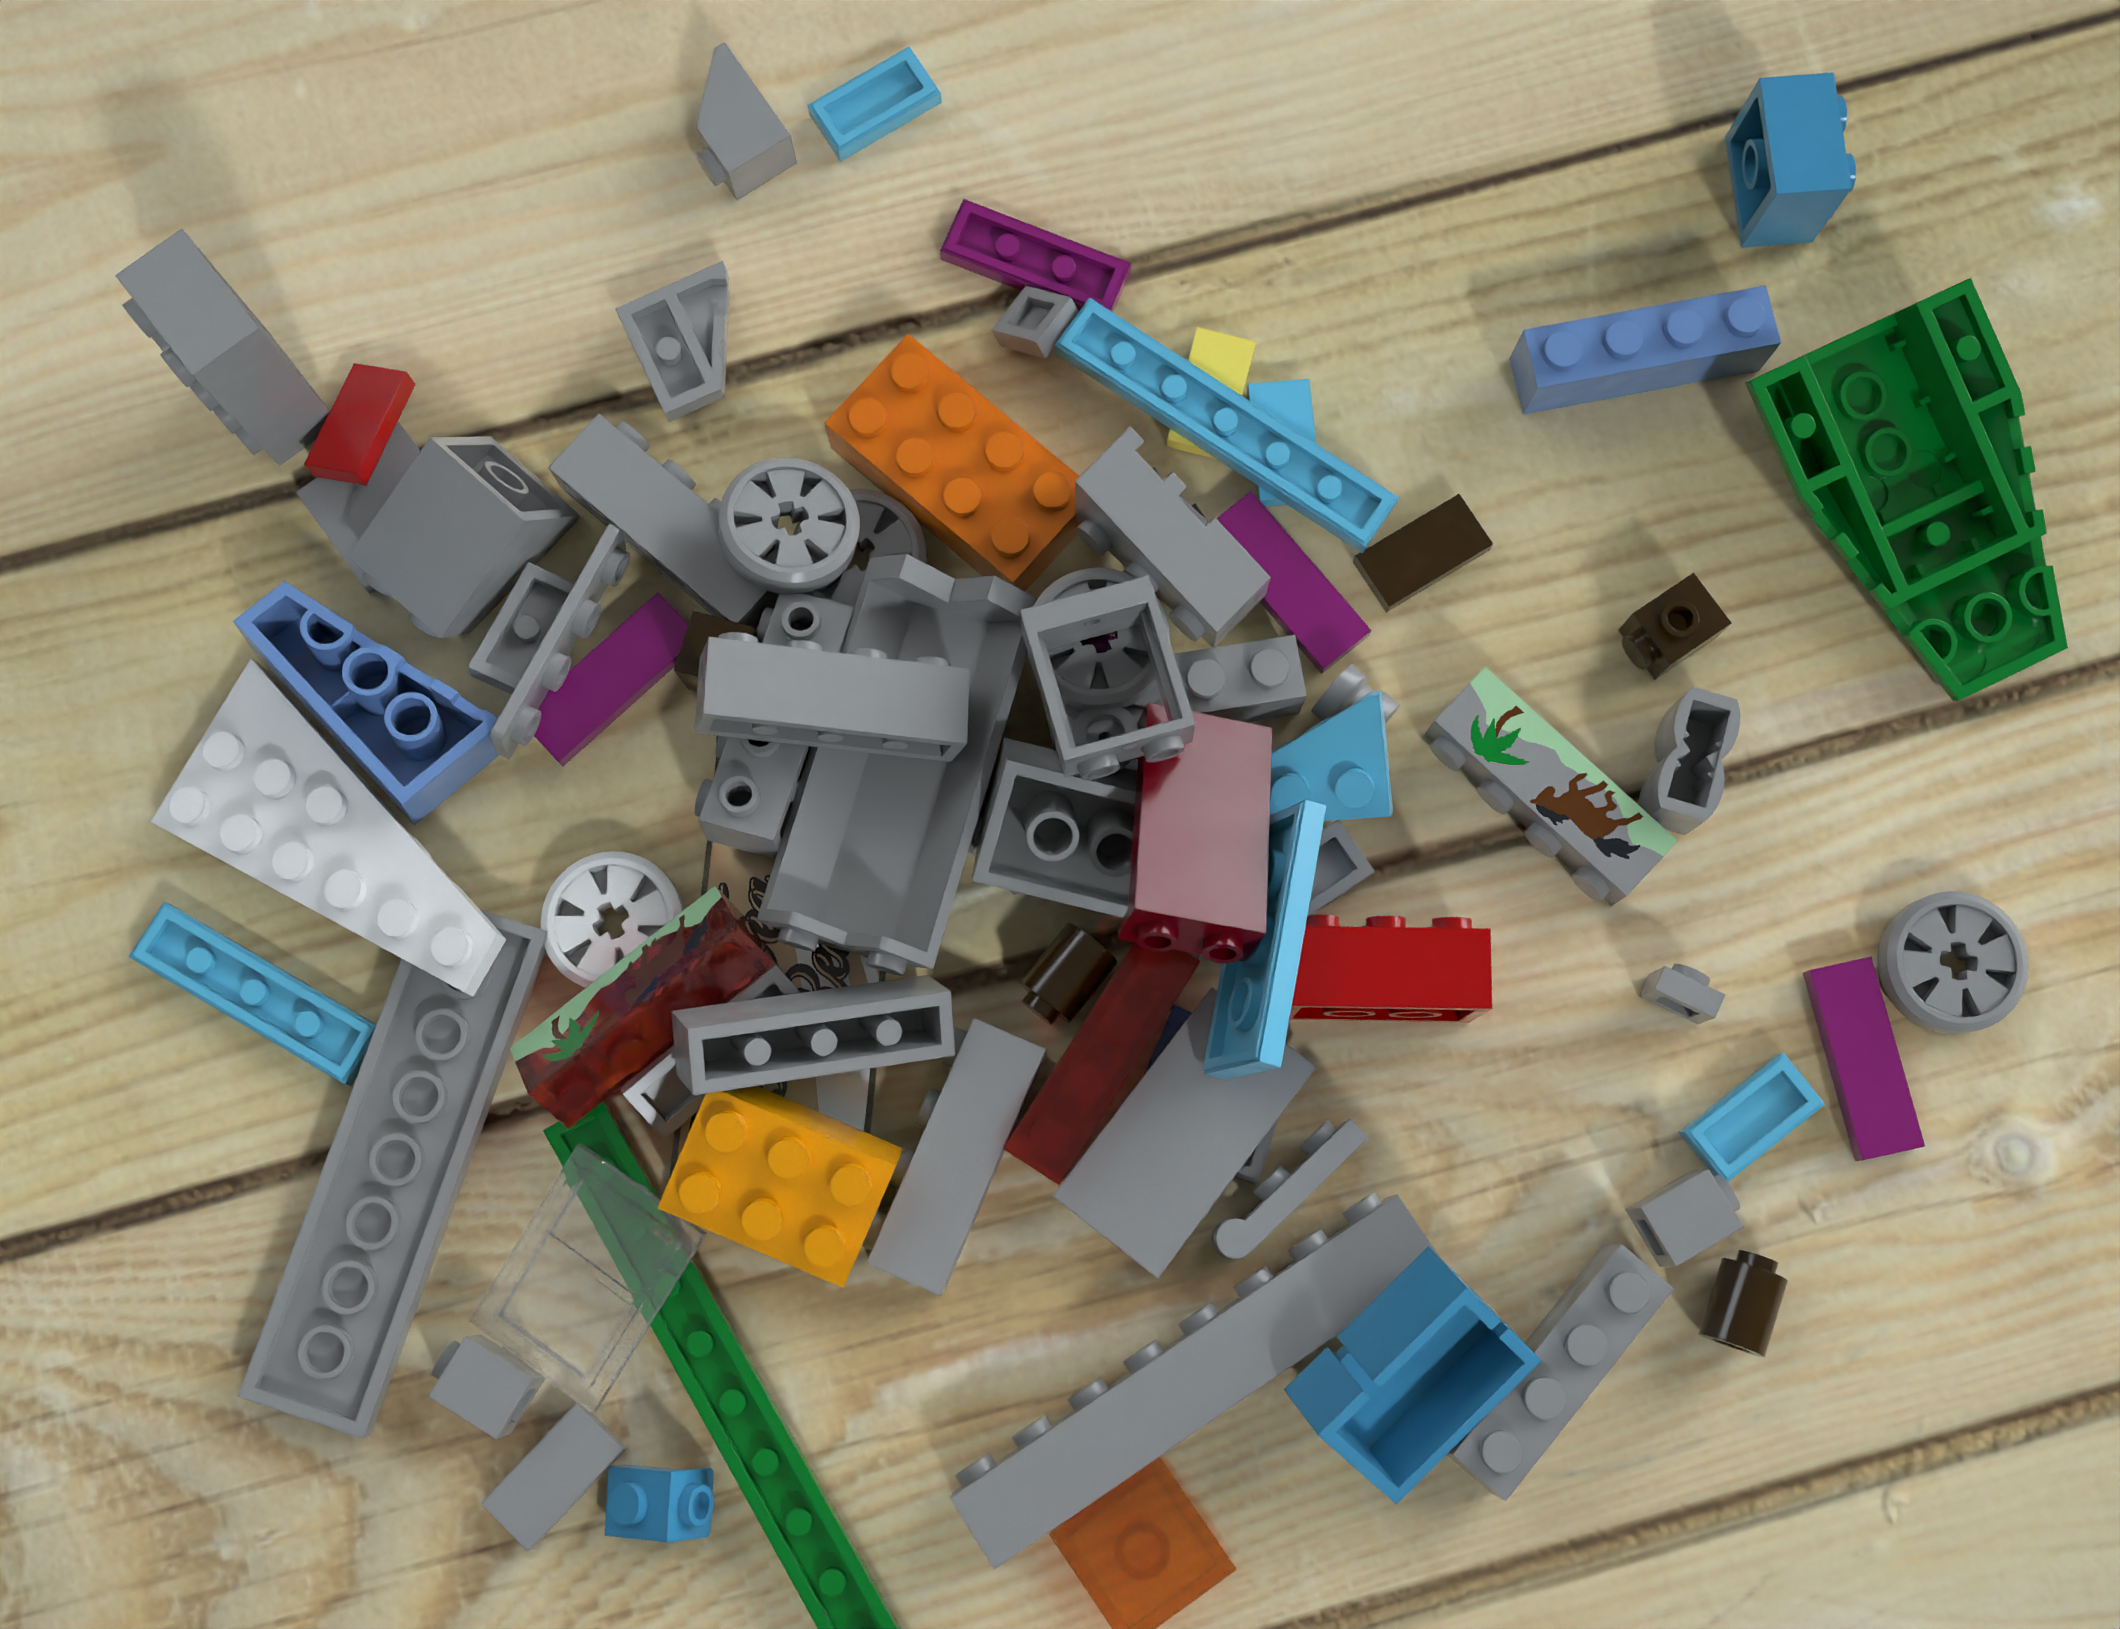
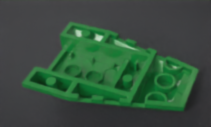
M1971 278L1745 382L1796 499L1952 701H1960L2068 648L2053 565L2046 566L2041 536L2047 534L2043 509L2036 510L2030 473L2036 472L2031 446H2024L2019 417L2025 415L2022 393Z

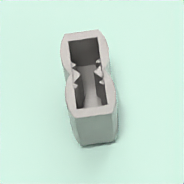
M1692 687L1668 709L1661 719L1655 737V755L1658 764L1652 768L1643 783L1639 806L1666 830L1686 835L1705 822L1716 810L1724 789L1725 776L1722 759L1732 749L1740 727V708L1737 699Z

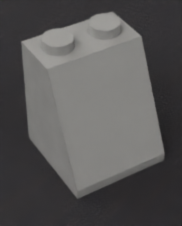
M491 436L430 437L348 557L365 571L363 574L364 579L371 587L384 595L394 597L411 612L409 618L417 628L428 635L441 639L471 633L513 589L527 563L536 565L569 531L581 515Z

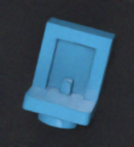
M635 1465L609 1466L604 1536L658 1542H674L708 1537L711 1531V1516L714 1509L713 1470L701 1467L669 1469Z

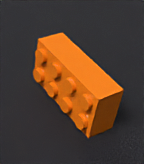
M907 334L824 422L833 451L884 494L902 503L922 526L983 577L995 575L1026 592L1078 534L1076 531L1079 524L1076 522L1075 481L1080 476L910 334Z

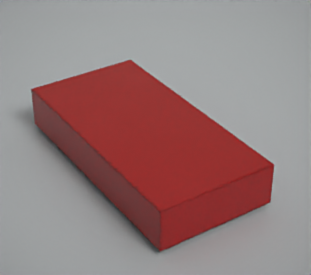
M357 363L353 364L304 463L305 467L314 477L367 486L416 385L407 371Z

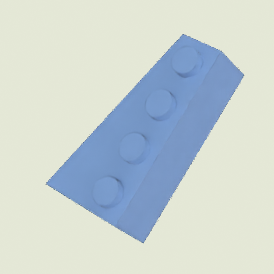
M286 581L282 582L233 620L252 650L414 825L499 756L490 737L491 730L498 720L497 716L486 709L481 710L462 698L458 691L436 678L434 680L406 662L403 656L384 644L380 645L356 630L353 624Z

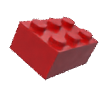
M1307 915L1289 1020L1470 1023L1492 1009L1491 929L1472 928L1471 918L1438 917L1432 919V927H1406V918L1372 916L1366 918V926H1339L1338 916Z

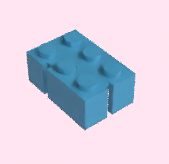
M1428 1246L1337 1336L1343 1346L1336 1353L1326 1347L1284 1391L1316 1434L1397 1505L1542 1360Z

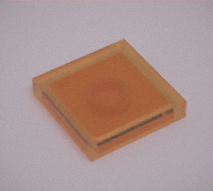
M1161 1457L1149 1463L1049 1532L1050 1537L1112 1629H1157L1237 1570Z

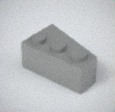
M1130 426L1075 481L1076 522L1079 524L1076 531L1082 540L1099 555L1103 556L1109 551L1126 567L1122 572L1135 578L1149 575L1155 595L1173 610L1169 617L1175 626L1189 639L1197 641L1202 637L1208 644L1215 647L1266 595L1271 577L1215 517L1207 521L1180 496L1187 486L1174 472L1169 473L1162 479L1136 452V449L1144 440Z

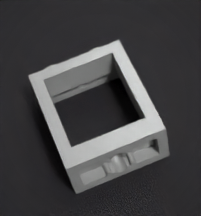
M1149 575L1020 610L1021 631L1064 777L1080 773L1082 780L1102 778L1120 769L1119 762L1145 756L1147 762L1163 761L1181 754L1185 750L1184 744L1193 741L1195 721ZM1139 625L1168 722L1076 747L1047 650Z

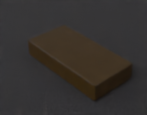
M1457 494L1365 549L1363 553L1360 552L1355 555L1353 563L1387 613L1490 551L1493 543L1461 495Z

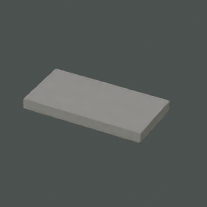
M1211 987L1053 1194L1057 1201L1156 1278H1159L1316 1068L1313 1063L1285 1043L1280 1068L1225 1080L1205 1075L1203 1066L1217 990Z

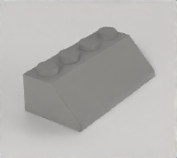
M1003 737L986 796L972 881L1123 918L1129 904L1137 771L1123 767L1108 776L1093 780H1082L1080 773L1064 777L1057 750Z

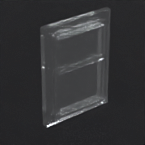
M577 1144L469 1321L502 1345L505 1350L510 1351L550 1381L557 1389L562 1390L593 1413L599 1409L707 1233L693 1223L658 1209L657 1207L661 1199L649 1192L644 1185L638 1184L584 1144Z

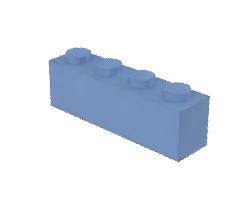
M1765 285L1525 329L1509 359L1524 415L1760 371L1779 347L1781 340Z

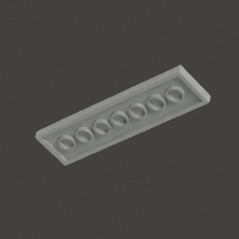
M480 910L505 937L506 941L474 997L401 958L237 1397L362 1439L371 1436L510 1054V1048L514 1043L546 954L544 943L547 931Z

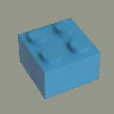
M1834 72L1759 78L1727 132L1725 141L1741 248L1813 242L1828 220L1833 217L1834 212L1847 194L1852 191L1856 180V163L1851 153L1846 154L1843 132L1847 123V106L1844 97L1837 96Z

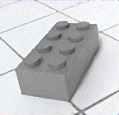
M183 229L174 233L115 275L132 297L122 304L126 312L148 338L152 337L163 351L160 354L179 380L186 387L192 389L209 411H214L232 434L235 433L253 455L263 449L280 466L317 439L330 412L329 408L269 331Z

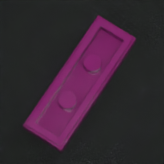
M963 199L940 250L941 260L1020 291L1025 286L1071 297L1078 311L1081 310L1090 297L1111 312H1114L1131 272L1130 262Z
M1251 491L1216 518L1271 577L1267 593L1259 602L1288 636H1296L1297 646L1321 674L1369 637L1372 630Z
M657 592L568 672L564 683L558 691H548L538 708L541 711V720L534 737L562 766H565L675 667L689 625L687 621Z
M1872 956L1803 972L1854 1160L1863 1161L1925 1147Z

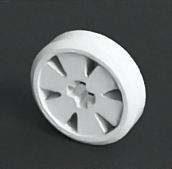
M616 851L587 856L563 871L547 893L541 912V929L547 931L544 943L545 950L553 964L564 976L579 986L586 988L685 910L682 898L668 876L656 865L640 856ZM612 907L619 914L627 910L630 916L622 923L625 933L616 939L609 932L600 936L598 928L606 923L603 912ZM684 927L682 932L683 937H685L686 927ZM677 931L664 935L658 940L667 936V945H670L676 938ZM661 944L654 947L652 945L649 946L647 963L653 957L659 955L662 947ZM642 954L633 963V970L640 968ZM670 967L661 972L656 980H658ZM626 969L615 981L600 988L597 993L625 994L627 989L636 988V976H629L628 969Z

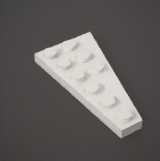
M250 659L151 822L474 997L504 945L505 937L463 890L443 872L431 858L430 853L416 838L410 835L394 817L395 814L339 751L327 742L310 723V719L277 686L274 682L275 680L263 666Z

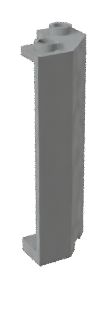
M908 554L870 558L840 653L848 654L855 649L868 648L886 653L887 659L912 662V660L918 657L933 656L948 660L952 667L970 669L967 744L952 762L811 746L756 920L779 929L780 932L777 938L779 942L807 951H815L818 943L868 957L866 961L867 966L895 975L903 976L906 966L934 968L1027 655V648L1021 631L1020 610L1034 607L1038 598L995 575L954 579Z

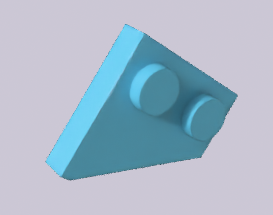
M1382 690L1371 691L1363 696L1360 701L1333 717L1324 719L1309 728L1298 738L1272 750L1270 815L1306 799L1326 805L1324 821L1391 817L1393 805Z

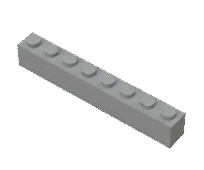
M1375 1192L1369 1194L1342 1213L1349 1224L1328 1238L1321 1228L1316 1230L1288 1250L1294 1259L1293 1262L1273 1275L1266 1265L1233 1287L1239 1295V1298L1219 1312H1217L1212 1303H1209L1178 1325L1185 1335L1162 1349L1157 1340H1154L1123 1361L1129 1373L1107 1387L1100 1377L1072 1395L1068 1402L1074 1410L1051 1425L1047 1417L1043 1415L1012 1437L1018 1448L995 1463L991 1455L987 1453L955 1476L961 1487L952 1492L950 1500L992 1567L996 1569L1340 1334L1428 1246L1438 1255L1398 1194L1388 1196L1383 1201L1380 1200Z

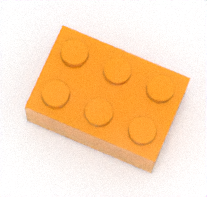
M759 1086L706 1093L657 1208L844 1288L903 1148Z

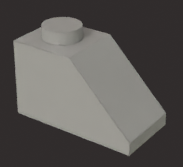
M724 42L714 48L696 124L703 150L697 153L696 156L711 182L715 186L724 182L736 200H739L797 164L791 135Z

